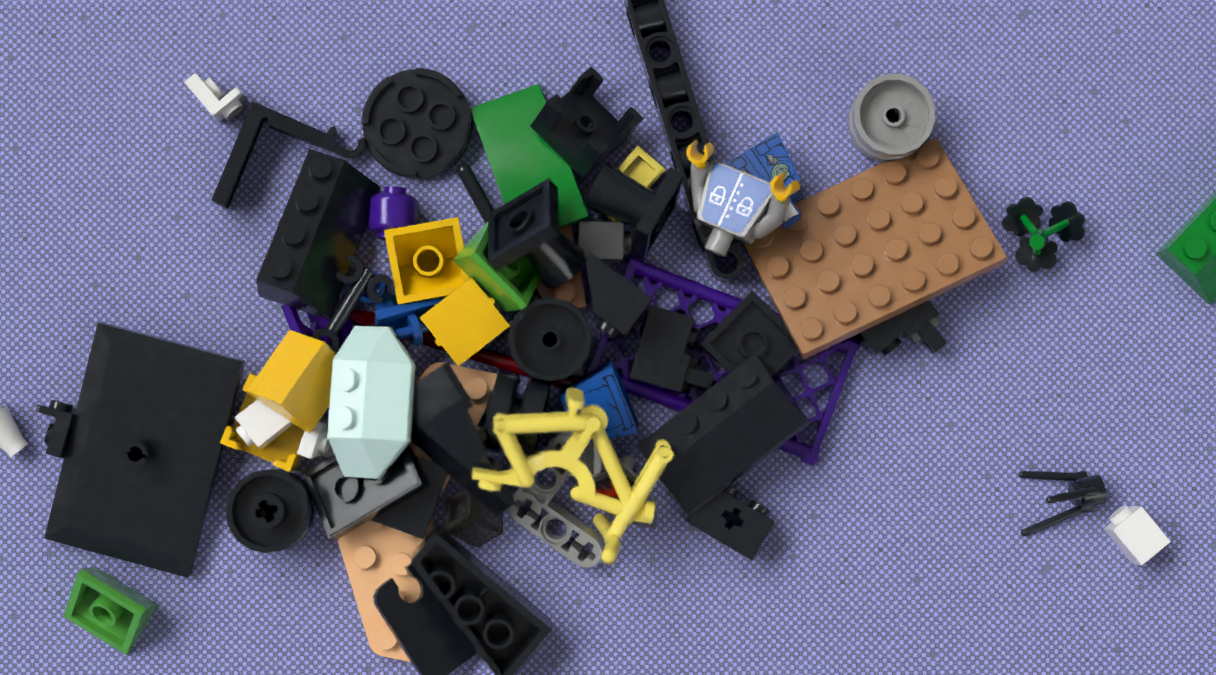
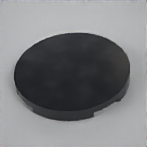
M425 68L401 71L383 79L370 93L363 109L361 122L364 139L372 157L386 170L408 179L432 178L452 168L465 153L473 128L471 108L460 88L445 75Z

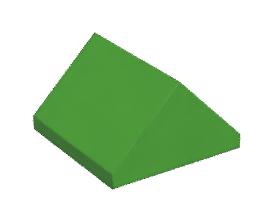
M488 221L453 259L470 278L472 277L489 297L494 298L495 303L504 312L522 310L528 306L540 279L525 256L498 271L488 263Z
M90 567L81 569L77 574L63 617L127 655L158 604L99 568Z

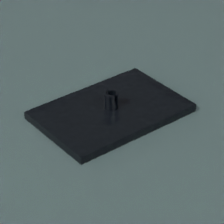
M98 322L44 539L187 578L191 576L224 447L220 441L226 427L230 423L245 360L108 323ZM137 447L142 450V454L145 455L144 457L137 453Z

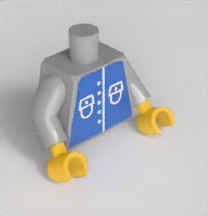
M697 140L687 147L686 154L692 162L690 186L693 208L697 214V220L713 229L705 245L706 250L725 257L733 238L747 244H752L755 239H762L782 225L790 204L789 195L797 192L800 188L798 180L791 182L787 189L783 184V179L786 176L785 172L773 178L771 183L715 160H712L711 164H709L707 160L713 155L715 150L714 145L710 142L704 147V155L700 154L697 150Z

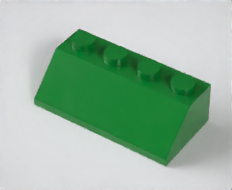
M1216 190L1155 253L1207 304H1211L1216 299Z

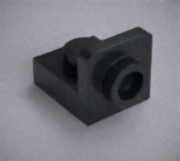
M51 400L49 406L37 404L35 412L56 417L55 422L51 423L46 431L45 445L48 446L45 454L64 458L75 413L71 412L73 405L56 400Z

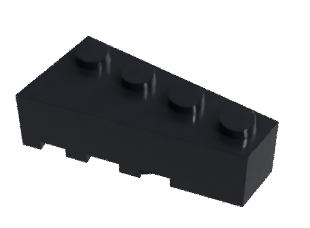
M436 524L412 552L411 563L438 600L443 603L460 630H463L474 645L476 652L483 661L485 660L495 675H513L552 631L551 619L439 525Z

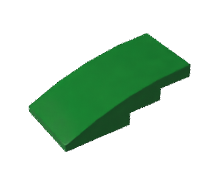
M539 84L472 107L471 113L504 204L549 178L558 187L559 228L589 218L571 167L530 127L546 104Z

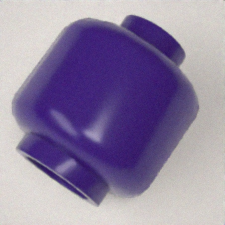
M385 186L384 193H378L371 197L368 225L373 232L377 233V239L386 240L384 230L417 224L419 204L416 198L406 195L407 188Z

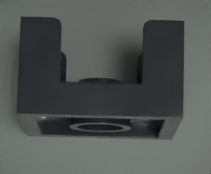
M593 67L586 70L578 78L570 91L562 98L556 94L548 100L530 125L582 178L626 143L644 119L633 107H630L618 121L593 97L603 83L602 76Z

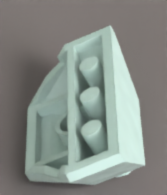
M354 326L333 359L327 437L344 477L381 479L387 472L386 469L399 457L410 442L415 363L397 339L391 327Z

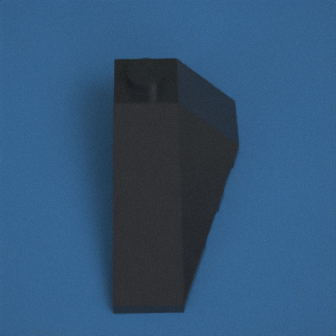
M447 362L414 384L410 440L495 516H499L513 506L515 501L507 484H502L499 491H490L480 488L478 486L479 480L472 479L473 467L501 471L496 460L491 457L488 458L485 452L484 441L487 440L482 427L477 429L474 427L467 411L473 407L472 402Z

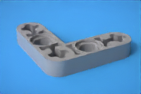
M573 431L557 433L544 451L561 450V444L563 445L567 442ZM547 467V469H550L555 474L556 483L552 486H545L539 482L536 473L531 487L519 486L513 495L515 504L508 509L509 513L517 523L575 564L585 568L593 567L601 560V554L605 547L604 539L598 532L552 500L570 472L560 467ZM529 499L533 504L526 513L521 509L522 502ZM545 509L548 513L539 524L536 520ZM553 518L562 520L567 527L566 534L562 536L552 534L548 528V521ZM575 530L579 534L574 539L572 544L569 545L566 542L570 539ZM590 542L594 547L592 552L585 555L581 552L583 545L585 546Z

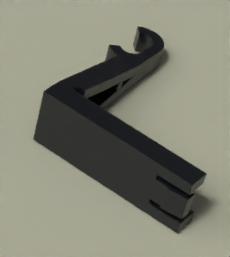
M252 102L211 201L216 205L229 209L265 122H267L270 129L346 159H356L361 156L365 149V139L357 140L358 146L350 151L334 144L333 138L337 134L335 125L325 133Z

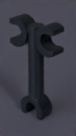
M348 254L346 259L355 264L356 271L352 275H346L339 270L336 273V276L342 282L353 284L326 327L318 328L311 335L315 339H319L321 336H329L332 340L330 348L334 352L339 347L338 334L366 290L371 300L382 303L384 299L374 292L375 284L385 282L391 287L394 284L388 275L375 274L366 267H363L359 257L353 254Z

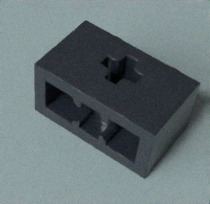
M730 486L692 515L689 514L686 522L750 560H753L775 522L767 517L770 513L769 509L752 499L748 505L735 498L738 491ZM734 508H737L739 510L737 517L742 521L739 526L731 524L729 528H726V519L722 517L725 510L732 512Z

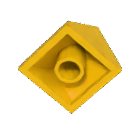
M458 217L384 230L398 304L447 296L470 278L453 261L455 256L464 248Z
M289 330L246 393L311 434L330 406L332 365L336 353L323 341Z

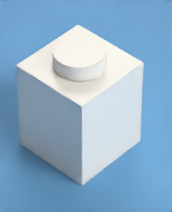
M258 400L235 416V419L240 424L236 431L249 447L255 443L257 447L262 449L294 425V423Z
M1124 505L1109 517L1111 523L1104 528L1105 532L1132 564L1143 565L1171 542L1142 506L1128 507Z

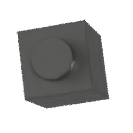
M579 221L578 246L585 252L584 262H586V258L591 253L603 263H623V254H630L631 232H624V222Z

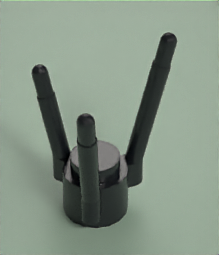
M1020 471L1018 474L1020 478L1073 481L1074 483H1069L1068 492L1048 496L1046 502L1051 504L1070 500L1073 505H1078L1021 530V535L1024 537L1078 514L1093 511V505L1106 502V489L1100 475L1087 476L1086 471L1074 473Z

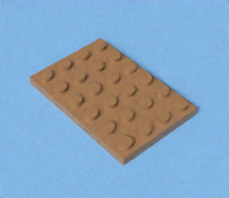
M937 138L923 143L911 155L900 160L885 161L796 203L795 206L802 216L790 227L783 228L781 225L762 239H755L752 244L741 241L803 360L1007 263L1006 254Z

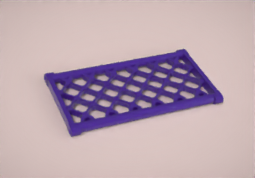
M629 257L627 260L628 266L624 278L631 282L633 274L643 277L644 293L652 298L653 306L657 307L653 294L661 289L663 285L678 291L680 303L670 311L683 310L687 316H690L688 306L694 303L697 298L712 303L714 318L701 325L692 323V327L698 328V331L712 323L719 325L723 318L727 317L743 300L648 263H642L632 257ZM649 280L654 281V282H656L657 284H656V285H651V284L649 283ZM684 293H685V294H688V295H691L692 297H691V298H686V297L684 296ZM718 306L725 308L726 310L720 311L718 309ZM646 321L642 323L637 322L631 330L638 334L640 340L642 336L640 328L645 325ZM697 332L696 339L700 345L702 341ZM602 334L589 368L585 371L586 375L600 367L599 364L608 342H612L619 356V360L615 364L617 369L623 371V374H619L627 392L679 412L698 398L696 393L697 387L691 386L689 394L680 392L679 395L657 387L629 380L627 362L634 359L636 354L630 357L622 356L616 339L613 341L604 334ZM854 337L829 347L828 351L823 350L817 353L818 355L815 360L803 365L799 364L793 355L791 357L794 363L793 369L779 375L780 378L791 373L799 375L805 390L801 395L794 397V400L804 396L808 397L816 412L815 416L808 421L818 420L820 423L812 445L803 443L802 434L798 432L795 435L796 440L791 438L778 449L801 457V462L814 466L818 461L820 446L853 357H855L857 350L860 348V340ZM702 347L700 354L690 358L693 360L699 357L705 358L712 374L715 375L713 381L716 383L720 381L721 376L728 373L727 371L722 373L716 372L709 354ZM835 351L845 354L837 378L832 376L826 363V359L834 354ZM815 362H820L828 375V381L816 388H810L802 371L805 367ZM826 386H832L833 388L825 410L821 412L814 400L813 394L815 391ZM690 395L692 400L684 398V396Z

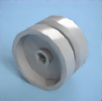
M884 74L871 80L854 99L847 116L848 133L854 146L866 157L879 162L900 160L913 154L930 136L936 120L935 104L929 91L916 79L903 74ZM886 113H888L889 118H896L897 122L892 123L888 121Z

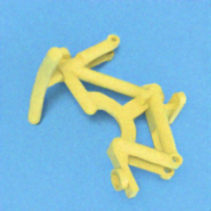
M567 388L568 412L496 414L493 418L494 432L504 449L512 469L494 471L473 467L472 479L479 480L478 486L480 488L499 491L502 484L528 488L533 485L536 473L544 468L560 467L568 470L576 477L579 486L573 487L571 490L572 499L615 514L616 516L612 523L602 513H597L593 518L594 525L604 538L605 547L602 551L601 559L606 564L615 562L621 548L620 539L629 524H632L633 521L652 524L655 502L646 499L666 465L673 458V452L667 440L662 439L656 442L655 449L631 487L605 431L608 423L606 412L598 405L591 404L584 407L585 400L580 389ZM573 431L561 450H547L527 458L515 435L521 433ZM591 439L597 448L620 500L595 492L594 479L587 465L579 459Z

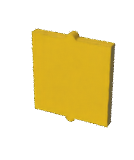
M472 277L420 317L436 338L435 344L437 346L442 345L457 366H460L510 326L494 306V298H488Z

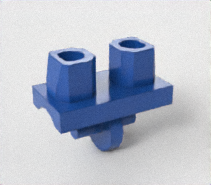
M393 294L381 295L384 299L382 303L375 302V326L391 327L398 340L410 337L415 347L423 345L422 334L430 332V330L420 317L439 303L442 298L436 297L397 304Z

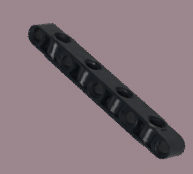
M624 0L630 28L674 168L684 174L681 191L708 271L715 280L730 282L738 276L743 267V256L738 239L733 238L726 254L734 259L735 270L728 274L721 273L715 263L719 255L705 249L713 229L697 220V214L693 208L690 186L692 162L688 159L686 151L687 147L697 140V150L700 154L704 155V147L709 142L663 0ZM664 47L668 50L670 57L663 62H657L649 55L652 48ZM676 116H685L690 120L692 127L686 132H678L672 127L671 121ZM713 155L707 160L709 164L714 160Z

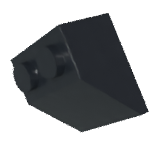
M590 253L586 258V268L594 319L598 321L596 328L613 341L617 336L625 340L651 305L652 298Z

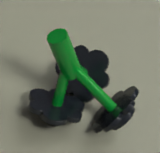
M1023 197L1017 204L1009 205L1006 209L1008 215L1002 220L1003 228L1006 231H1013L1016 236H1022L1026 231L1031 233V238L1022 237L1020 239V248L1015 253L1016 261L1021 265H1027L1031 272H1037L1040 268L1051 269L1055 266V253L1058 246L1055 242L1049 241V236L1055 233L1059 234L1060 239L1064 242H1068L1071 239L1079 241L1085 236V230L1082 226L1085 223V217L1082 213L1077 212L1075 204L1070 201L1062 203L1061 206L1055 205L1051 208V215L1053 217L1049 219V228L1046 230L1038 229L1041 225L1039 216L1042 215L1043 208L1041 205L1035 204L1031 197Z

